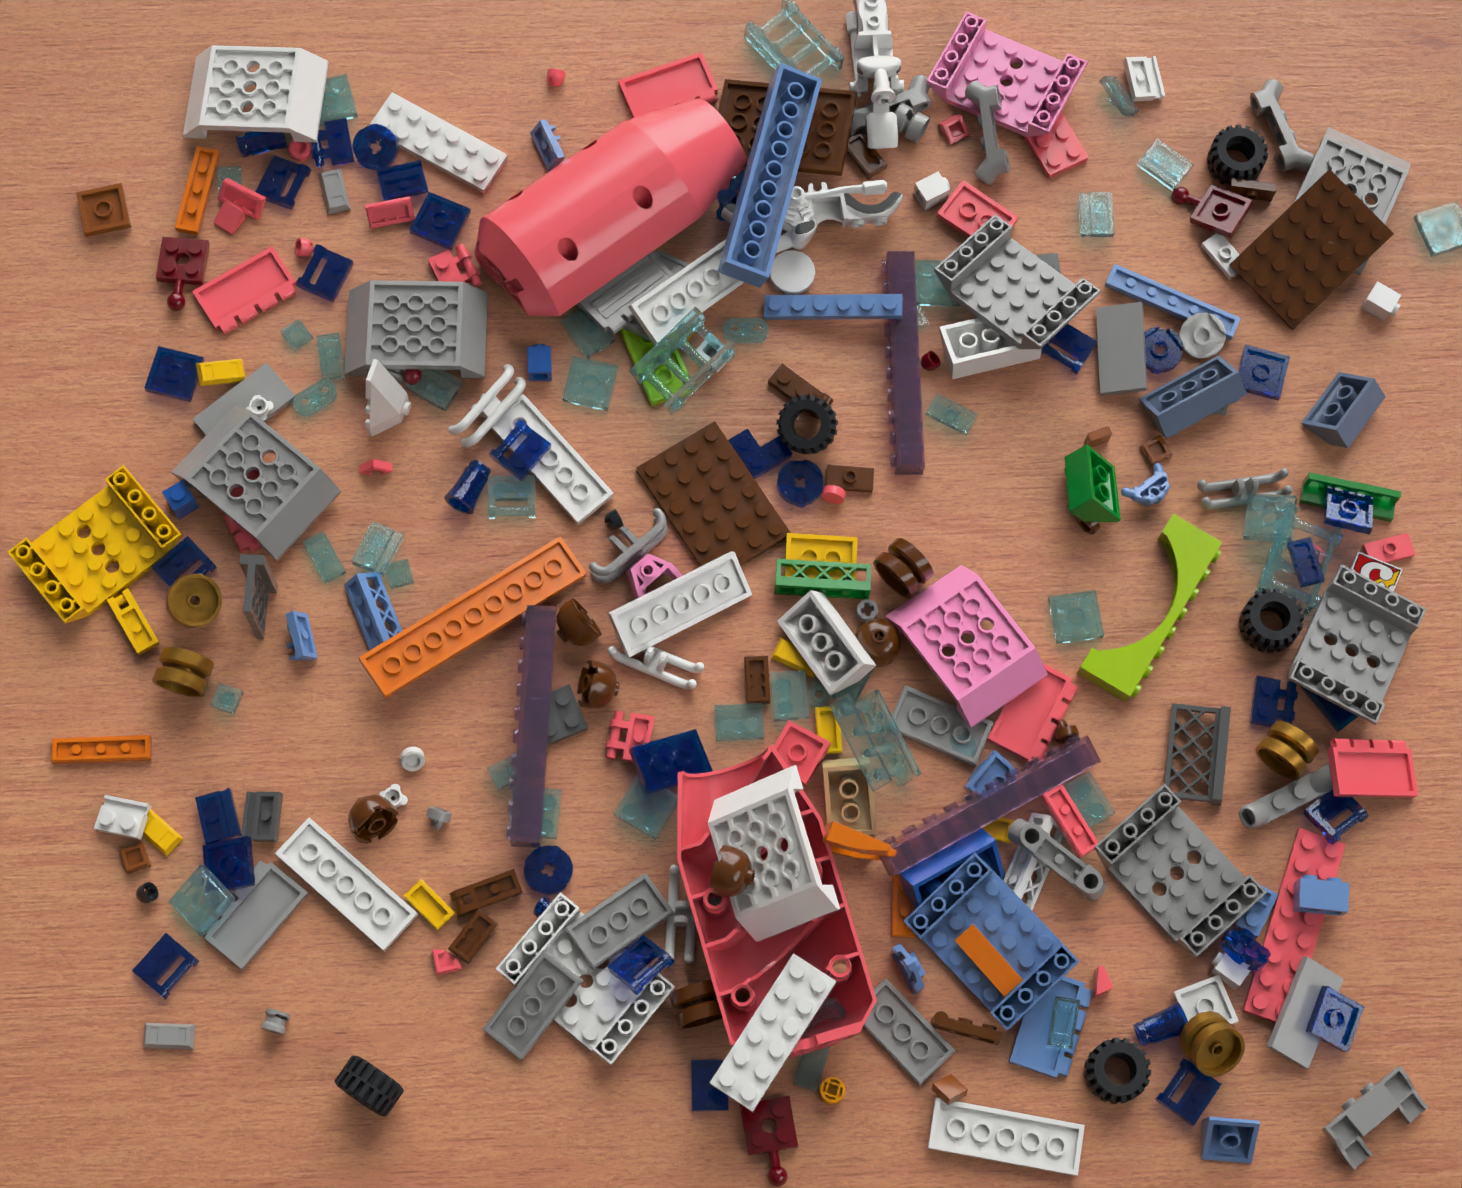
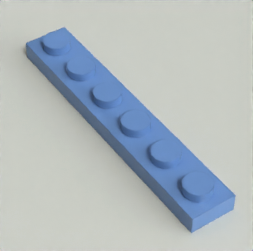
M1114 264L1105 283L1107 288L1184 321L1196 313L1215 315L1222 321L1226 330V339L1230 341L1241 319L1238 316L1117 264Z
M765 295L764 318L765 320L902 319L903 295Z

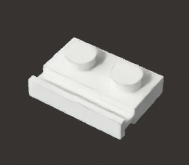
M1152 56V58L1126 57L1123 64L1132 101L1162 100L1165 97V92L1156 56Z
M105 795L104 805H101L94 829L100 832L141 840L148 820L147 814L152 806L143 802Z

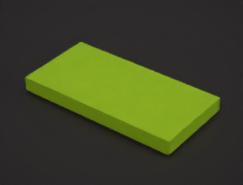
M623 328L619 330L651 407L694 392V386L676 346L665 339L654 345L653 342Z

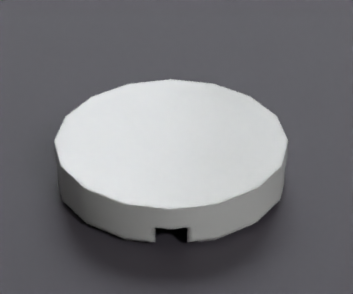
M795 250L784 251L777 255L770 272V280L774 287L788 295H799L807 291L815 277V267L810 257L803 252Z
M1196 313L1188 317L1180 330V342L1183 349L1191 356L1197 358H1209L1217 354L1222 349L1226 339V330L1222 321L1209 313Z

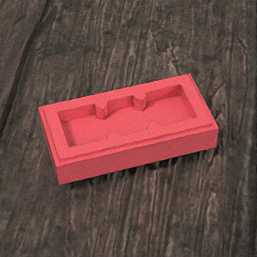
M226 178L222 182L217 200L223 203L227 200L241 209L244 214L257 220L261 217L266 197Z
M410 196L365 205L370 229L415 220Z
M1408 533L1373 541L1362 546L1364 554L1386 563L1414 557L1415 555Z

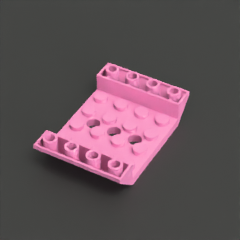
M966 11L929 75L927 84L947 104L975 116L981 115L980 107L965 97L967 86L973 81H979L986 87L998 85L1002 99V109L994 111L995 124L1025 137H1032L1050 133L1088 61L1069 53L1066 54L1063 61L986 30V19ZM1017 62L1020 63L1022 67L1019 69H1014L1010 65L1012 63ZM1010 80L1012 84L1010 86H1003L1000 82Z
M962 565L885 616L886 620L897 628L900 635H905L957 702L956 710L970 728L1048 675L1035 646L978 574ZM987 620L994 627L986 631L981 628L980 623ZM963 634H971L974 637V641L970 644L964 643L961 640ZM944 647H952L955 654L947 657L943 655L941 650Z

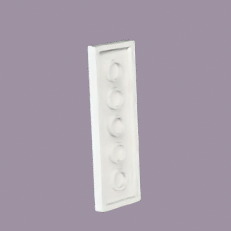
M393 92L368 126L369 132L485 194L508 159V155Z
M726 239L628 307L654 345L744 283L717 272Z
M523 393L491 427L492 431L577 525L614 496L611 489Z
M731 551L609 612L608 616L626 657H631L647 649L649 646L651 647L751 596L752 592L735 552Z
M310 817L275 853L276 856L384 952L418 916L416 911Z
M793 953L715 1073L710 1084L753 1112L831 992L836 981Z
M935 1098L927 1149L1078 1176L1085 1125L958 1101L947 1105L941 1098Z

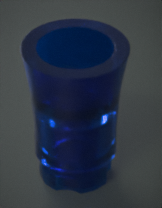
M246 131L244 134L236 136V141L243 158L288 148L284 132Z
M471 461L468 467H465L451 490L444 496L445 501L462 513L473 514L480 494L491 473L490 468L480 461Z
M1176 1001L1167 1008L1141 1019L1140 1022L1134 1023L1133 1028L1139 1043L1144 1047L1180 1036L1188 1020L1180 1003Z

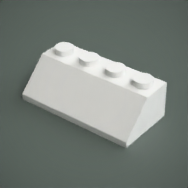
M979 318L939 327L944 358L951 379L1040 359L1041 349H1019Z
M810 590L777 621L830 695L860 681L876 666L822 592Z

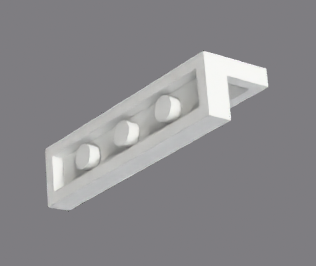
M1032 812L1028 822L1040 826L1049 833V836L1052 826L1056 828L1053 839L1060 844L1064 835L1053 817ZM1018 845L1003 881L1021 900L1024 893L1027 892L1028 899L1026 905L1033 910L1050 869ZM1036 870L1037 878L1032 883L1031 876L1033 871Z

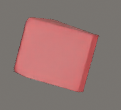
M956 114L938 123L939 129L950 145L970 135L965 121L960 114Z
M226 200L222 204L213 223L230 235H233L246 217L241 209Z
M1102 965L1094 972L1093 998L1107 993L1113 988L1108 974Z

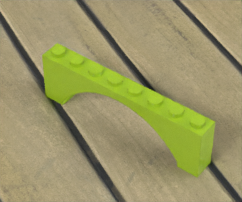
M1175 514L1171 516L1157 539L1163 543L1167 551L1173 572V597L1166 618L1152 633L1133 644L1109 650H1096L1092 647L1077 674L1124 702H1127L1130 696L1135 698L1142 686L1138 683L1142 677L1147 679L1153 669V666L1150 665L1152 659H1158L1165 647L1161 644L1165 638L1170 640L1176 630L1173 624L1176 619L1181 621L1188 608L1184 607L1186 602L1194 600L1199 592V589L1196 588L1198 582L1204 583L1211 571L1207 567L1210 562L1215 564L1222 551L1218 550L1222 544L1221 541Z

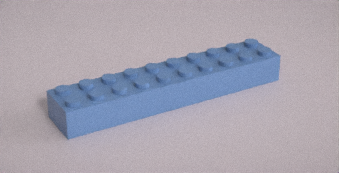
M782 63L773 72L717 272L759 288L768 280L822 79Z

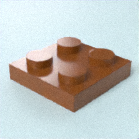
M122 183L76 192L86 237L131 228Z

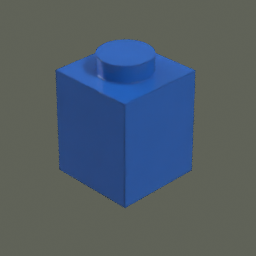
M535 344L532 347H527L529 381H551V347L544 344Z
M183 480L162 492L178 520L199 508Z

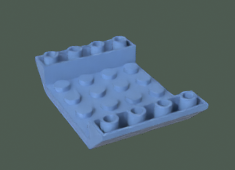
M975 852L904 920L910 929L920 939L924 940L991 1011L990 1013L1007 1031L1080 962ZM972 924L979 929L1023 979L1005 997L955 942V939Z

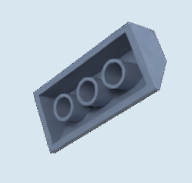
M1218 355L1139 398V401L1155 428L1165 438L1178 434L1179 431L1190 425L1197 424L1208 415L1217 413L1221 408L1230 403L1237 402L1247 393L1240 373Z

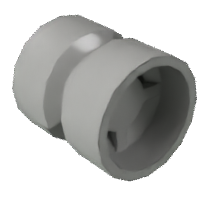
M902 103L895 112L898 134L904 133L906 139L916 144L926 131L930 118L920 112L915 114L913 108Z

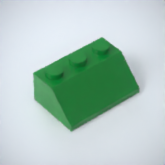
M1087 444L1065 456L1064 471L1067 479L1068 509L1071 514L1076 515L1084 522L1117 523L1121 521L1115 466Z

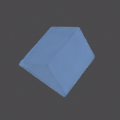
M1207 1117L1203 1119L1201 1159L1252 1163L1260 1121Z

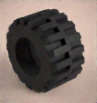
M1231 125L1226 130L1222 129L1219 131L1207 154V164H1210L1208 169L1209 172H1214L1213 177L1215 180L1219 178L1221 180L1220 183L1224 185L1225 182L1230 183L1233 178L1250 181L1258 178L1268 158V146L1263 144L1265 139L1263 136H1258L1259 132L1257 130L1251 131V127L1246 126L1242 128L1241 125H1236L1233 128ZM1227 151H1240L1246 156L1248 161H1234L1229 157Z
M801 395L800 397L792 398L790 402H786L783 405L784 408L778 414L780 417L779 420L777 419L776 425L779 428L777 432L781 436L780 440L787 445V448L801 454H816L821 450L824 451L828 448L829 444H832L834 435H837L838 430H836V426L838 425V420H836L835 411L832 410L827 402L815 396ZM804 411H812L820 419L819 432L810 439L801 438L795 431V420Z
M1270 588L1264 589L1262 593L1259 591L1251 597L1242 609V615L1239 617V623H1242L1239 627L1240 632H1245L1244 640L1249 639L1251 641L1249 645L1252 648L1256 645L1259 647L1258 651L1263 652L1267 649L1268 653H1273L1275 650L1278 652L1282 651L1285 647L1287 648L1300 634L1304 625L1301 623L1304 620V614H1300L1302 607L1295 604L1297 601L1295 597L1291 599L1288 597V592L1284 591L1282 594L1280 589L1277 588L1272 592ZM1272 611L1276 613L1282 620L1283 629L1273 631L1266 628L1260 620V612Z
M1119 1038L1108 1039L1094 1048L1088 1055L1089 1058L1084 1066L1086 1067L1084 1077L1088 1079L1086 1083L1088 1088L1091 1087L1094 1090L1092 1093L1095 1096L1099 1095L1101 1097L1100 1100L1104 1102L1110 1101V1104H1123L1136 1098L1148 1086L1150 1081L1148 1077L1151 1076V1070L1148 1069V1066L1151 1063L1149 1059L1146 1060L1144 1049L1140 1051L1138 1049L1139 1045L1136 1042L1132 1044L1126 1038L1123 1040H1119ZM1118 1057L1128 1064L1131 1072L1128 1083L1116 1085L1106 1077L1104 1065L1108 1058Z
M354 1055L350 1057L334 1080L337 1087L383 1117L388 1116L404 1092L402 1086L363 1058Z

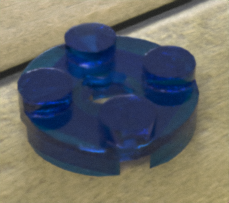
M371 124L356 133L352 144L353 153L357 161L367 169H388L398 156V138L389 128L380 124ZM379 141L381 150L374 154L370 145Z
M1153 327L1144 332L1146 368L1154 374L1174 369L1182 358L1183 342L1179 335L1171 329L1167 328L1165 330L1159 329L1160 327ZM1155 346H1163L1165 348V350L1163 351L1164 354H1158L1155 351Z
M792 460L787 462L778 473L777 490L780 496L789 504L800 508L812 504L820 497L823 490L822 471L809 460ZM795 479H805V487H797Z
M547 845L535 849L525 860L524 875L526 882L532 890L543 895L551 896L564 891L573 875V864L569 855L558 846ZM547 864L550 867L554 866L556 868L552 871L553 875L550 877L548 874H542L541 872Z
M1243 928L1241 931L1235 929L1228 930L1221 939V941H1224L1222 947L1226 954L1239 965L1243 962L1250 965L1248 970H1262L1271 956L1270 951L1261 946L1254 939V934L1248 929Z

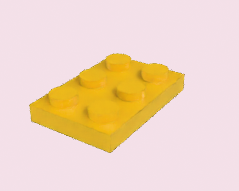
M787 533L785 559L857 563L858 537ZM785 566L784 577H791L796 573L792 567ZM808 568L803 572L808 578H816L820 574L815 568ZM832 569L827 573L835 580H839L843 576L837 569ZM855 571L853 574H851V576H852L855 580H856V571Z

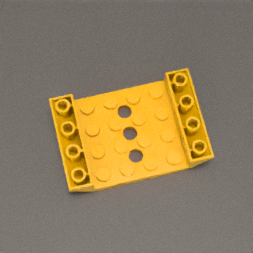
M124 465L105 478L108 486L33 542H30L26 537L7 551L65 624L92 615L108 602L107 599L117 596L167 558L182 536ZM90 528L91 533L88 537H79L81 529ZM97 545L105 546V551L101 555H94L93 549ZM110 563H119L118 571L114 573L107 571Z

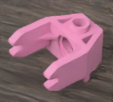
M651 554L642 556L625 571L631 587V595L635 599L645 595L646 587L661 574L670 576L672 580L683 576L672 563ZM644 568L647 569L648 574L644 573Z

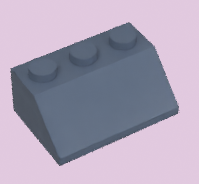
M1338 372L1302 421V425L1330 445L1349 448L1386 396L1375 378Z

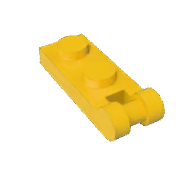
M127 588L122 591L123 594L116 598L112 596L107 601L137 654L140 656L158 646L160 642L130 590ZM128 602L129 606L121 610L119 606Z

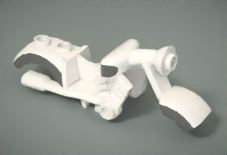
M853 0L855 11H850L845 15L847 33L850 34L855 79L854 82H849V90L857 91V97H861L862 93L868 91V78H874L875 82L871 96L873 112L869 113L865 119L866 146L871 149L895 148L898 146V123L896 114L889 112V103L895 100V93L904 92V81L898 78V73L901 70V60L893 57V41L891 30L889 31L886 0Z
M885 180L866 181L861 185L844 186L828 190L826 183L822 182V189L818 192L813 189V184L810 183L806 193L801 187L794 186L782 228L787 233L780 235L776 253L791 247L796 250L805 248L816 232L817 225L825 220H836L840 222L841 227L851 225L852 228H860L865 226V224L885 225L888 218L900 206L903 195L893 192L887 199L876 205L862 204L850 195L854 193H862L863 195L884 194L887 191V182ZM733 203L727 204L721 212V217L729 223L732 221L736 206Z

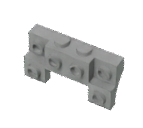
M1400 1066L1395 1067L1374 1085L1372 1082L1366 1084L1359 1090L1362 1095L1356 1100L1351 1097L1341 1105L1343 1110L1338 1116L1322 1128V1131L1337 1148L1335 1151L1351 1170H1355L1364 1160L1373 1155L1361 1137L1370 1132L1396 1110L1405 1122L1409 1124L1419 1114L1429 1108L1415 1090L1409 1076Z

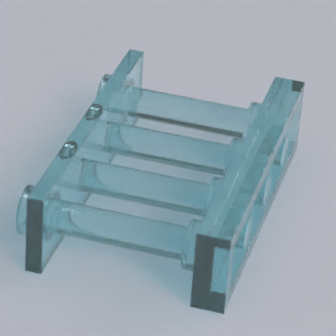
M782 0V11L763 26H756L752 21L745 26V39L775 70L780 63L797 69L795 65L817 48L826 57L805 73L816 76L831 64L838 70L842 69L844 56L838 47H834L800 12L798 5L794 1ZM789 17L796 27L778 41L771 42L766 37V34ZM804 33L811 42L790 58L785 57L781 53V49Z
M696 306L629 370L630 374L639 384L643 381H648L667 400L663 406L670 415L681 410L685 405V401L724 363L730 362L737 351L736 346L731 340L725 345L722 344L704 326L706 318ZM693 332H698L717 351L709 361L705 360L687 342V338ZM677 348H681L701 368L692 378L670 358ZM660 364H664L684 384L675 394L654 375V370Z
M1289 504L1282 516L1254 594L1259 591L1262 593L1264 589L1268 588L1271 591L1275 588L1280 589L1282 594L1286 591L1289 593L1288 596L1295 597L1306 603L1303 613L1308 614L1312 608L1316 609L1320 602L1321 596L1318 595L1334 548L1335 546L1339 547L1342 541L1343 534L1340 531L1343 525L1338 523L1333 531L1330 532L1300 520L1299 516H1296L1299 507ZM1297 528L1328 540L1325 553L1291 540L1292 537L1288 536L1290 529L1294 530ZM1288 548L1321 561L1318 572L1315 573L1285 561L1281 557L1283 549L1287 550ZM1282 569L1314 582L1310 594L1276 581L1277 578L1273 577L1275 570L1279 571Z
M879 689L872 690L857 700L856 704H854L850 694H846L830 705L872 792L893 780L892 777H895L898 785L902 786L921 775ZM862 712L868 725L864 724L859 713ZM870 734H873L878 746H875ZM881 755L884 756L890 768H886Z

